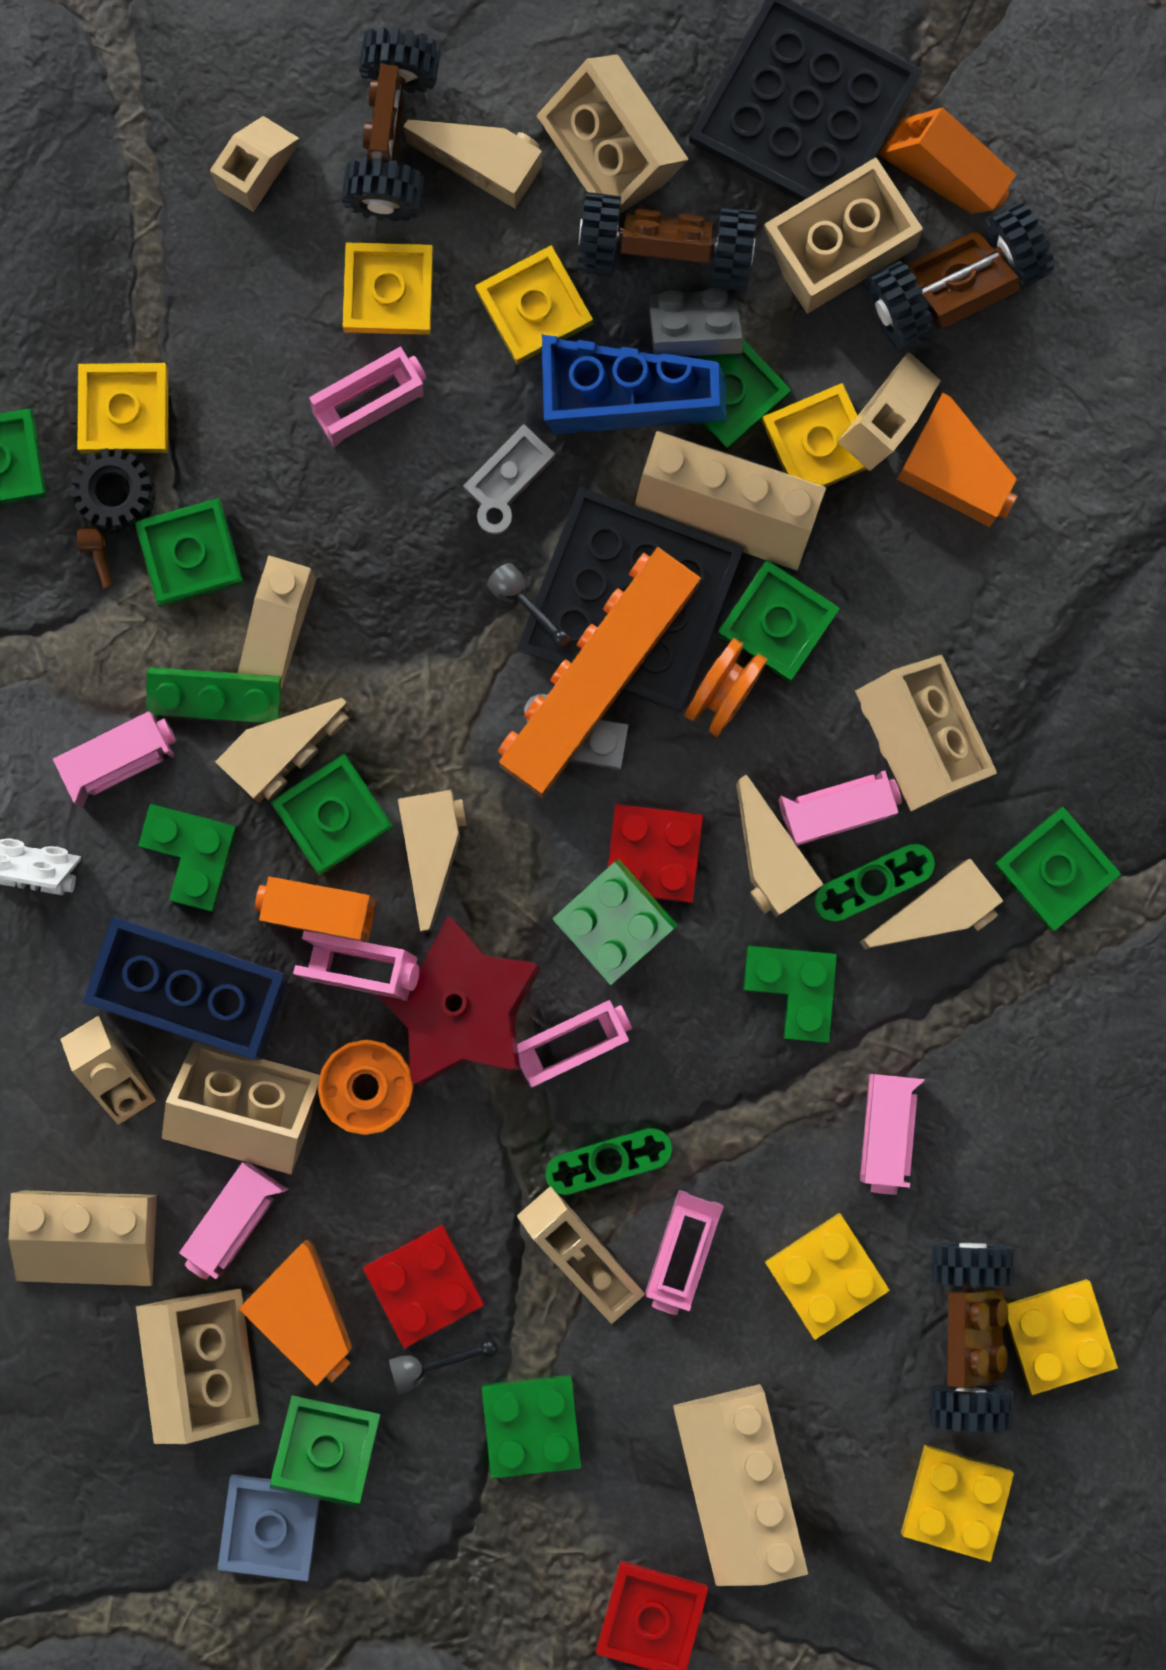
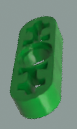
M906 845L821 886L813 897L814 911L819 918L826 922L835 923L842 921L927 880L934 871V857L930 850L923 845ZM906 853H911L914 858L921 856L925 863L919 867L921 875L916 877L913 871H908L897 877L902 886L895 887L893 873L884 863L891 861L892 869H895L907 862ZM877 871L884 876L886 887L882 894L871 896L864 892L861 886V879L866 872ZM851 879L853 891L863 904L855 906V899L852 898L840 905L842 911L840 914L836 915L833 909L825 911L822 903L827 900L826 891L831 890L835 896L850 890L844 882Z
M646 1128L561 1153L549 1161L545 1173L546 1181L549 1187L551 1186L557 1193L568 1195L654 1170L665 1165L670 1159L672 1153L671 1141L663 1131L656 1128ZM647 1136H652L655 1142L663 1141L664 1149L658 1151V1160L651 1161L648 1155H641L634 1158L639 1166L632 1169L628 1168L629 1157L621 1145L623 1142L631 1140V1149L634 1150L645 1145L644 1138ZM613 1148L620 1153L622 1164L617 1172L604 1174L596 1167L595 1159L602 1149ZM585 1153L589 1154V1168L596 1177L595 1180L586 1182L585 1172L573 1176V1185L565 1186L562 1180H554L553 1173L559 1171L558 1163L567 1161L569 1167L583 1165L578 1156Z

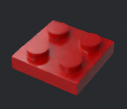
M615 804L608 867L620 859L654 899L692 904L703 815Z
M444 1224L363 1267L404 1348L479 1309L485 1304Z
M620 1560L596 1646V1654L650 1670H687L708 1592V1585Z

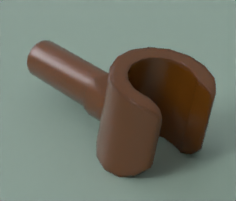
M94 528L79 529L77 531L79 552L93 553L102 588L112 587L113 583L104 553L106 550L105 535L100 530Z

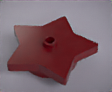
M451 917L446 918L423 964L419 966L418 982L415 989L409 992L408 1000L404 1001L377 995L408 1028L411 1081L420 1086L466 1061L518 1072L520 1070L515 1032L517 1009L538 976L540 967L532 962L486 956L456 920ZM459 999H462L461 1008L455 1012L456 1003Z

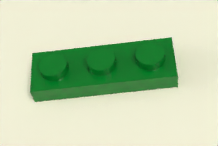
M150 667L146 672L147 712L149 711L153 715L268 723L281 718V676Z

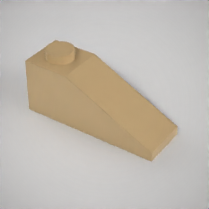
M409 119L403 126L407 144L516 209L543 167L542 150L539 149L538 143L530 136L521 132L515 135L505 128Z
M268 555L254 599L238 673L281 676L282 689L317 579L311 568Z
M746 774L738 780L736 787L750 881L755 887L750 894L764 914L771 910L774 916L777 917L818 889L823 883Z
M451 790L398 799L417 915L422 933L432 932L460 841L459 827L467 825L463 800L454 801Z
M968 859L859 943L864 949L961 931L972 925L978 931L998 916L994 908L1002 903L1003 900L973 861Z
M551 1186L517 1215L532 1239L611 1324L645 1295L629 1274Z

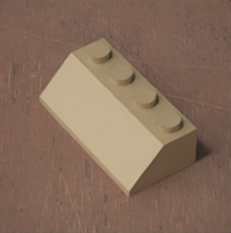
M656 431L634 507L743 547V553L797 571L826 487L662 431Z
M758 1384L673 1405L716 1586L767 1585L808 1575L771 1417L761 1385Z

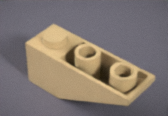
M908 352L837 442L871 471L894 452L911 430L941 380Z
M339 698L247 729L215 762L258 803L265 797L270 801L286 786L288 781L284 777L295 766L301 769L314 758L318 752L315 745L326 734L332 737L344 727L349 720L346 713L351 708L343 698Z

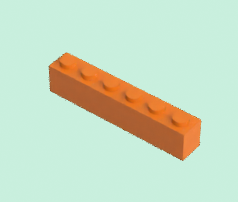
M659 547L656 548L651 556L643 553L629 573L634 578L624 592L618 588L611 595L603 608L608 614L599 627L591 624L577 642V646L582 650L572 663L565 659L550 679L555 684L553 689L545 699L540 695L535 698L524 714V717L529 721L519 735L511 731L497 751L502 755L498 762L500 768L541 798L546 795L699 587L701 577Z

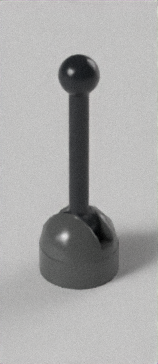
M506 563L492 573L487 582V588L503 602L518 600L553 636V642L557 647H565L569 644V633L565 630H559L524 595L525 578L512 563Z
M486 1339L478 1347L426 1363H421L416 1357L410 1355L388 1359L397 1393L400 1395L417 1388L423 1381L425 1372L480 1355L492 1357L497 1353L498 1346L494 1340Z

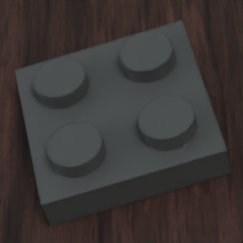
M709 288L705 291L680 292L667 290L662 293L648 294L653 353L655 355L664 353L677 356L742 353V332L735 290Z

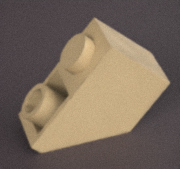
M264 116L257 119L232 136L210 169L217 190L254 212L300 143V139Z
M99 1015L60 1039L74 1075L118 1125L156 1101L123 1044Z

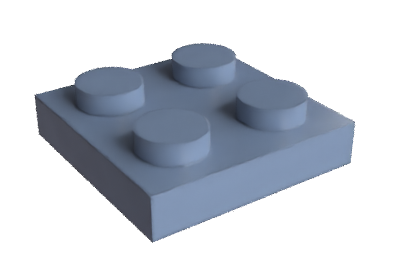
M232 1474L229 1480L217 1570L308 1581L311 1573L320 1500L270 1489L271 1479Z

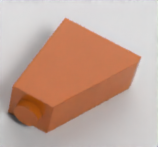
M943 107L901 119L878 153L884 160L970 214L994 211L999 208L1009 195L1008 187L1016 176L1008 166Z
M942 393L897 480L990 527L998 516L1005 519L1017 498V495L1011 493L1017 479L954 400L945 393Z
M268 876L267 885H260L258 888L254 910L260 912L259 921L368 943L377 900L366 894Z
M307 1239L244 1302L239 1310L317 1386L325 1377L332 1383L347 1368L350 1362L345 1356L352 1349V1344L316 1249Z

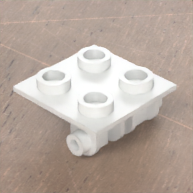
M1 839L0 884L13 887L17 884L18 888L22 889L25 888L26 884H30L31 890L37 891L39 886H41V892L64 895L65 892L72 893L75 887L76 876L70 873L81 861V856L68 854L66 849L49 846L37 849L25 847L24 843L19 840Z

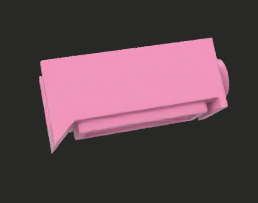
M400 346L309 397L311 409L333 448H335L345 438L418 397H424L422 381L427 378L415 356L407 358ZM393 377L396 378L400 387L342 419L339 417L335 409Z
M148 711L53 758V761L74 804L84 808L89 794L94 796L165 761L163 758L165 754L171 758L175 757L176 755L171 744L177 741L166 719L158 721L157 717Z
M881 771L876 776V780L873 774L799 796L794 801L780 796L778 803L787 833L796 846L892 818L898 814L897 805L902 804V799L895 779L888 780L886 771Z
M305 930L303 932L302 939L314 945L308 968L295 965L293 974L306 981L397 998L404 1001L408 1000L409 992L413 991L417 985L419 978V966L416 964L417 957L406 950ZM334 953L394 964L390 984L330 972Z
M608 1000L517 1044L520 1068L529 1087L532 1088L629 1041L625 1032L632 1030V1027L621 1005L613 1008L611 1001ZM596 1019L599 1020L608 1039L554 1065L543 1068L535 1048Z
M869 1074L860 1181L871 1184L870 1192L897 1195L898 1187L910 1188V1183L904 1181V1175L910 1176L917 1105V1094H912V1091L925 1079Z
M242 1162L179 1252V1254L188 1259L184 1265L194 1274L205 1280L210 1275L215 1279L222 1276L225 1272L223 1269L229 1266L275 1200L270 1195L289 1189L254 1164Z
M678 1190L645 1291L646 1297L654 1299L652 1307L674 1315L678 1314L679 1308L690 1311L710 1245L724 1208L722 1204L714 1201L710 1202ZM686 1215L706 1223L684 1290L681 1291L663 1285V1281Z

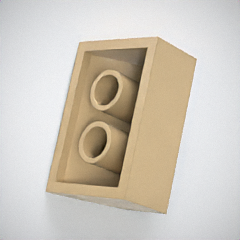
M618 54L587 58L536 115L587 192L621 196L620 213L663 187L689 160Z
M876 157L764 224L765 232L782 275L807 314L863 281L867 276L883 269L916 249L923 231L922 226Z
M942 655L894 669L855 690L861 703L862 712L871 724L879 742L880 751L888 761L898 783L900 794L906 800L910 811L938 801L997 774Z
M194 1040L166 1100L162 1139L292 1175L304 1144L316 1102L320 1075L264 1059L253 1060Z
M30 1190L11 1193L8 1240L16 1281L152 1286L157 1195Z
M241 1289L173 1298L136 1307L154 1444H188L260 1424L245 1315L239 1310L243 1305Z

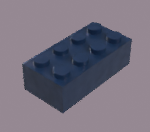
M112 917L82 1003L253 1060H261L290 975L120 918Z

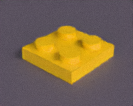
M346 242L343 300L344 333L431 335L433 245Z
M552 245L475 285L480 300L516 365L542 352V334L557 336L558 339L565 340L593 325V319Z
M166 363L78 364L77 450L81 454H101L100 450L106 448L111 453H115V448L121 449L125 453H168L169 368Z
M843 383L762 417L761 422L784 473L827 487L867 470L862 463L837 442L857 417Z
M840 1213L764 1261L814 1340L890 1291Z
M1085 1279L1007 1304V1326L1028 1392L1031 1395L1118 1369L1089 1280Z
M924 1445L901 1530L902 1536L991 1562L1014 1472L1010 1469Z

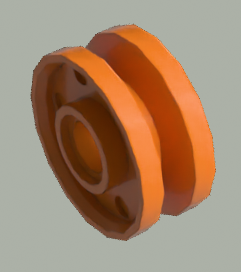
M736 638L732 639L722 655L713 664L684 714L685 718L694 722L707 708L715 712L708 732L718 738L723 729L738 712L768 660L758 653L745 667L739 665L737 661L744 643Z
M372 1040L347 1043L332 1053L321 1069L318 1084L321 1106L330 1120L347 1132L362 1135L382 1132L398 1122L410 1106L414 1090L410 1067L401 1053L386 1043ZM362 1074H370L378 1081V1093L372 1099H362L355 1092V1081Z

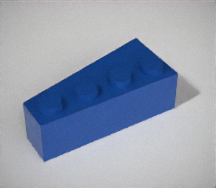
M542 334L544 421L554 434L727 421L726 378L719 362L664 353L655 355L627 347L617 349L599 346L595 342L582 340L573 342L558 339L557 336Z

